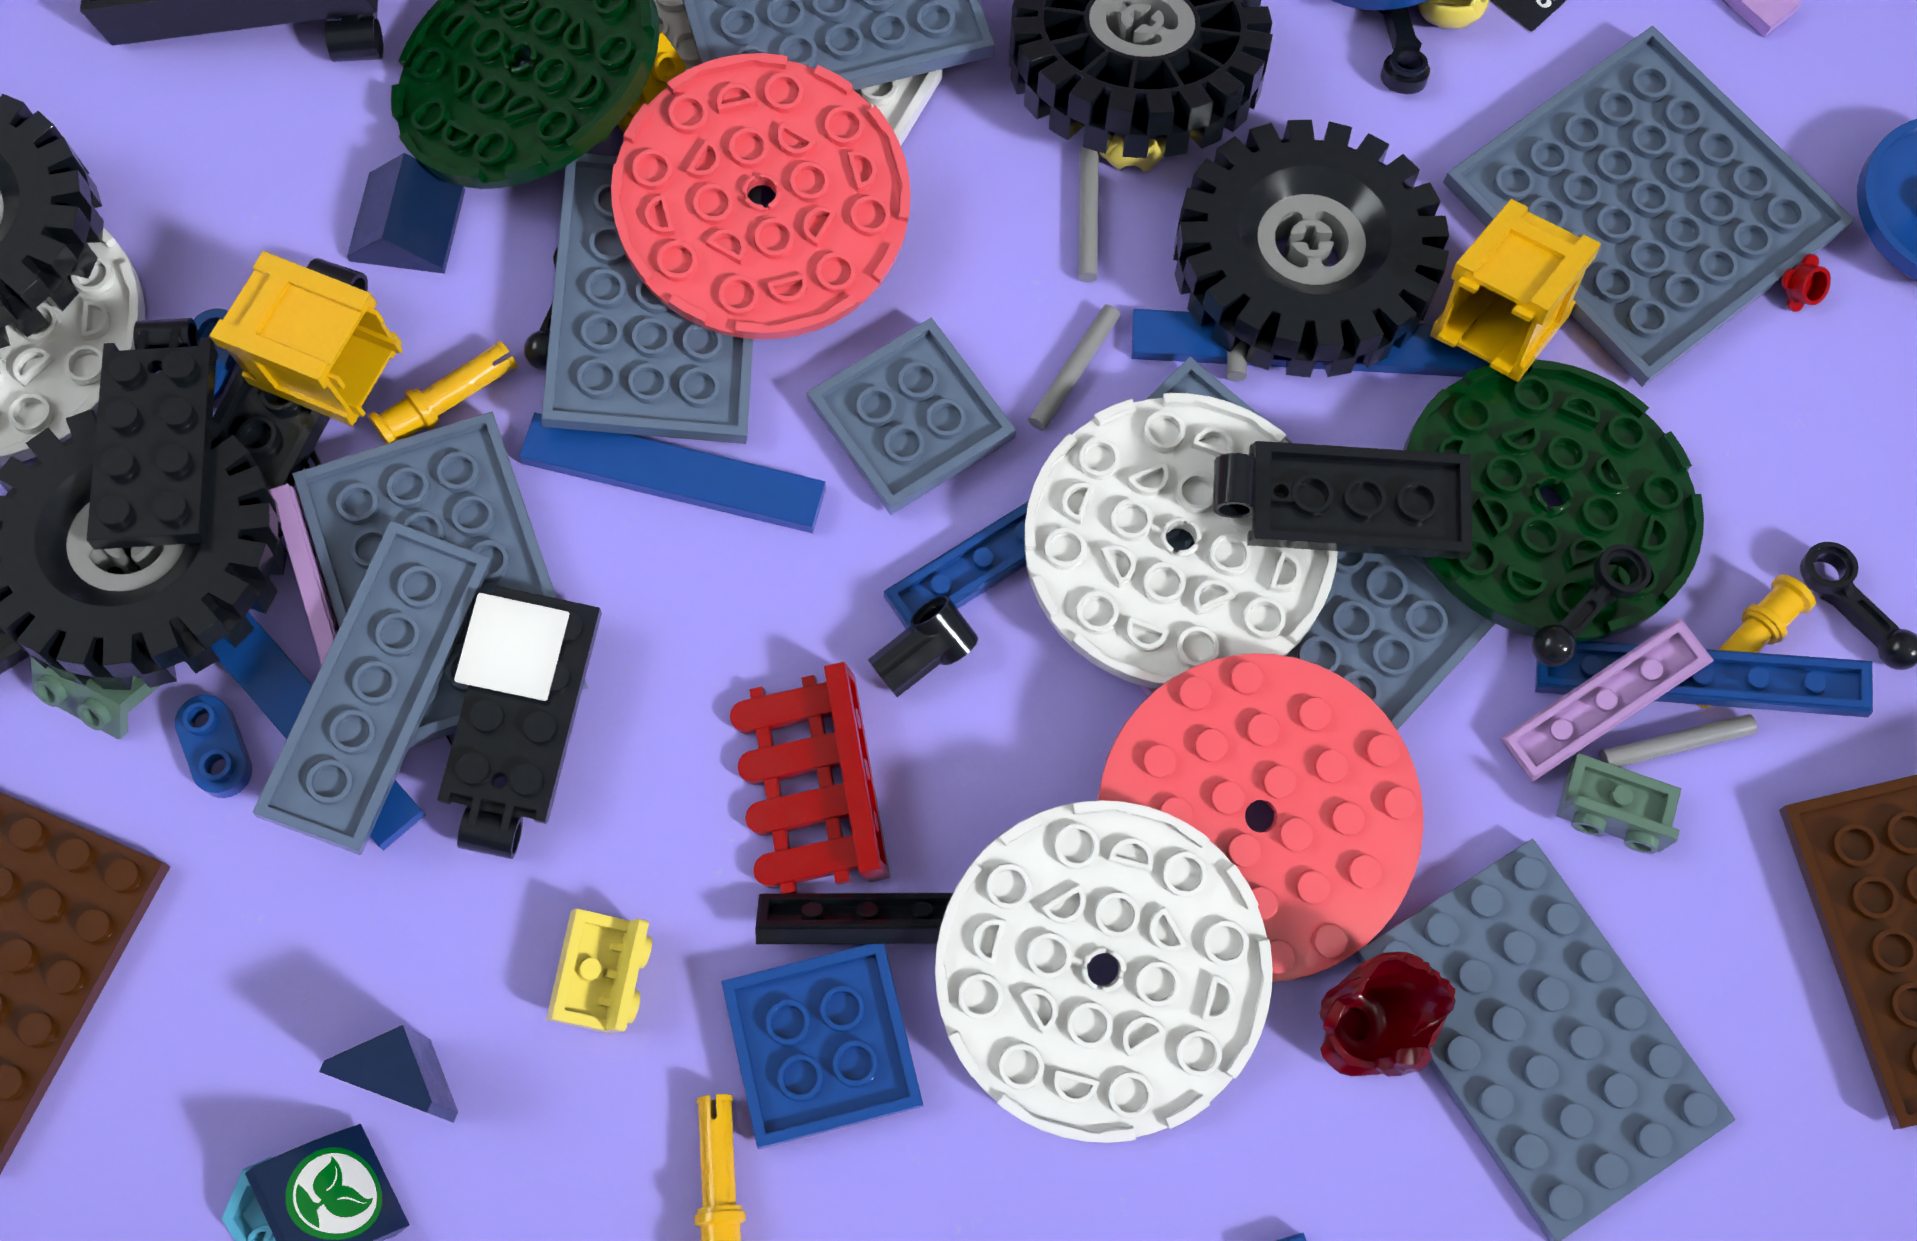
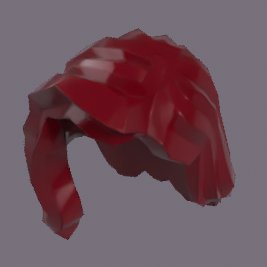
M1408 952L1381 953L1362 962L1339 984L1327 991L1321 1001L1319 1014L1324 1022L1322 1029L1326 1032L1320 1048L1322 1057L1337 1072L1351 1077L1385 1074L1389 1077L1420 1072L1433 1058L1430 1050L1441 1032L1447 1015L1454 1009L1456 1002L1454 998L1455 988L1448 979L1441 977L1440 972L1430 967L1429 962H1423L1422 958Z

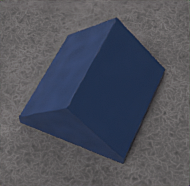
M402 153L371 171L368 175L348 250V260L350 262L445 274L465 188L439 179L417 159L406 153Z
M404 1025L324 1060L319 1070L320 1073L453 1123L458 1114L431 1039Z

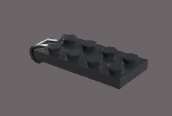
M320 258L313 259L306 267L364 291L368 290V279L362 272ZM240 367L216 410L213 421L221 425L228 438L234 435L250 452L271 489L285 484L294 487L295 480L292 473L303 470L330 417L248 384L241 375L243 369Z
M192 318L136 321L133 330L135 350L119 351L115 343H104L87 529V542L94 550L205 543L217 351L211 338H200L199 346V334L196 323Z
M1255 441L1250 444L1249 455L1228 453L1220 455L1214 460L1213 511L1219 516L1228 518H1242L1253 515L1252 530L1247 535V546L1467 560L1472 553L1471 454ZM1274 492L1283 493L1285 498L1276 497Z
M496 586L493 596L559 609L570 613L548 699L542 701L468 685L437 800L447 804L454 802L467 805L458 831V848L513 859L521 838L523 817L534 819L535 822L547 824L549 821L602 612L600 607ZM500 776L507 777V783L504 787H494L495 779Z

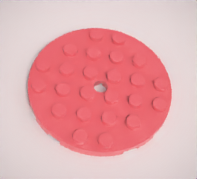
M750 53L725 56L699 64L667 82V88L660 92L648 105L644 103L632 118L623 135L624 141L616 164L613 166L611 183L613 214L622 248L632 268L646 287L671 310L703 328L724 335L760 340L782 339L819 330L850 314L877 290L891 271L902 247L909 218L910 182L906 160L893 129L881 111L875 105L872 107L852 89V83L820 65H817L815 69L801 63L788 61V56ZM758 185L768 186L775 192L776 197L768 204V207L764 208L763 205L755 204L747 197L752 188Z
M1256 653L1232 655L1197 665L1167 681L1152 692L1122 726L1106 757L1099 793L1097 794V801H1121L1144 805L1168 813L1188 823L1207 836L1237 866L1259 904L1258 909L1265 926L1267 939H1269L1271 945L1272 982L1292 980L1318 973L1342 962L1367 945L1384 928L1403 901L1415 875L1421 852L1423 837L1421 789L1416 769L1398 731L1373 700L1354 684L1326 668L1294 657ZM1257 800L1267 803L1274 811L1273 822L1265 832L1253 831L1245 819L1246 809Z

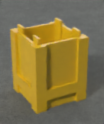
M1510 199L1456 262L1451 275V279L1455 280L1444 311L1434 322L1430 336L1453 348L1458 346L1490 363L1489 367L1518 382L1570 316L1576 303L1573 299L1586 269L1595 259L1602 243L1584 234L1579 237L1528 212L1529 207Z
M262 251L252 267L254 269L253 273L224 319H219L209 337L218 347L226 349L243 369L241 375L248 384L353 427L358 417H364L366 414L362 409V405L390 359L393 360L396 353H402V341L396 333L389 331L385 325L384 319L379 311L375 309L377 302L371 293Z

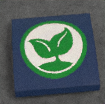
M361 1124L289 1150L251 1168L245 1173L276 1241H384L398 1235L410 1226Z

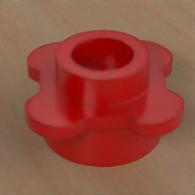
M1806 254L1798 266L1793 269L1789 268L1784 272L1781 285L1784 292L1788 295L1786 304L1788 310L1798 312L1803 308L1804 304L1816 305L1826 297L1830 288L1831 277L1825 267L1818 266L1819 258L1817 255Z

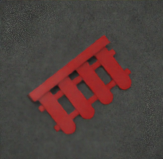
M845 662L824 666L826 682L818 683L815 675L801 677L803 685L801 688L766 695L765 689L762 686L749 689L751 699L738 702L730 712V721L739 732L747 735L756 733L759 748L748 751L741 756L738 761V772L750 784H764L767 799L756 802L748 808L745 816L746 824L757 835H772L775 852L764 854L756 860L753 873L756 880L765 887H780L781 894L797 893L796 883L834 875L835 883L838 885L851 882L850 872L858 870L859 874L869 882L890 878L856 678ZM832 716L835 732L826 734L824 718ZM809 722L810 738L774 745L773 729ZM841 767L843 783L835 785L832 768ZM817 772L818 789L782 796L780 780ZM850 818L852 835L844 837L841 819ZM823 823L826 824L828 840L790 848L788 831Z

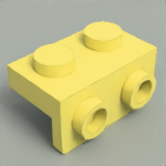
M578 908L571 910L546 1020L609 1034L624 1032L627 1028V1023L631 1024L634 1021L639 1009L640 992L635 990L639 968L645 967L651 953L652 938L647 935L649 921L639 918L628 921Z

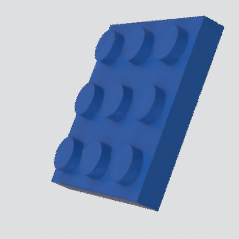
M866 944L721 981L756 1145L759 1150L923 1107L920 1088L884 944Z

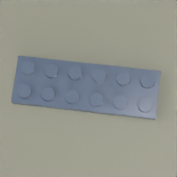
M390 520L252 813L255 817L362 855L474 606L477 595L491 568V558Z

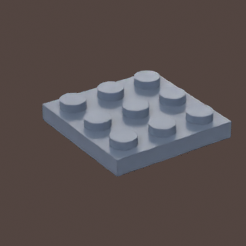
M932 317L807 392L808 402L890 515L1016 437V428Z

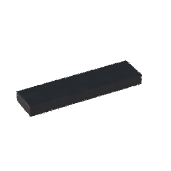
M953 893L759 894L755 927L756 944H935L938 941L940 925L946 907Z

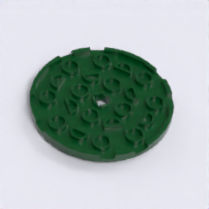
M437 0L412 32L398 61L403 66L399 84L392 85L391 111L392 116L398 122L401 134L399 135L400 140L413 157L433 175L451 184L467 188L494 189L516 186L539 179L567 166L595 145L606 140L633 104L640 98L653 68L658 49L659 17L655 1ZM522 60H531L533 62L531 66L528 63H524L517 67Z
M1535 360L1518 382L1489 367L1490 365H1486L1466 373L1461 380L1450 385L1445 390L1439 391L1427 404L1415 422L1403 450L1471 454L1472 553L1467 560L1421 557L1438 581L1452 595L1484 618L1506 629L1534 637L1536 632L1542 627L1558 625L1586 595L1590 583L1595 579L1594 564L1597 558L1608 547L1616 544L1633 546L1646 556L1651 566L1650 581L1636 596L1625 599L1618 598L1614 603L1604 607L1577 636L1576 642L1604 639L1633 629L1653 617L1679 592L1694 569L1700 553L1704 529L1701 494H1695L1694 486L1688 473V469L1692 464L1683 447L1672 431L1665 434L1655 421L1645 413L1649 407L1618 384L1594 372L1573 365L1545 360ZM1547 488L1555 491L1559 495L1562 505L1552 506L1551 509L1547 508L1548 503L1542 498L1540 489ZM1608 565L1609 574L1616 582L1625 585L1630 584V577L1622 567Z

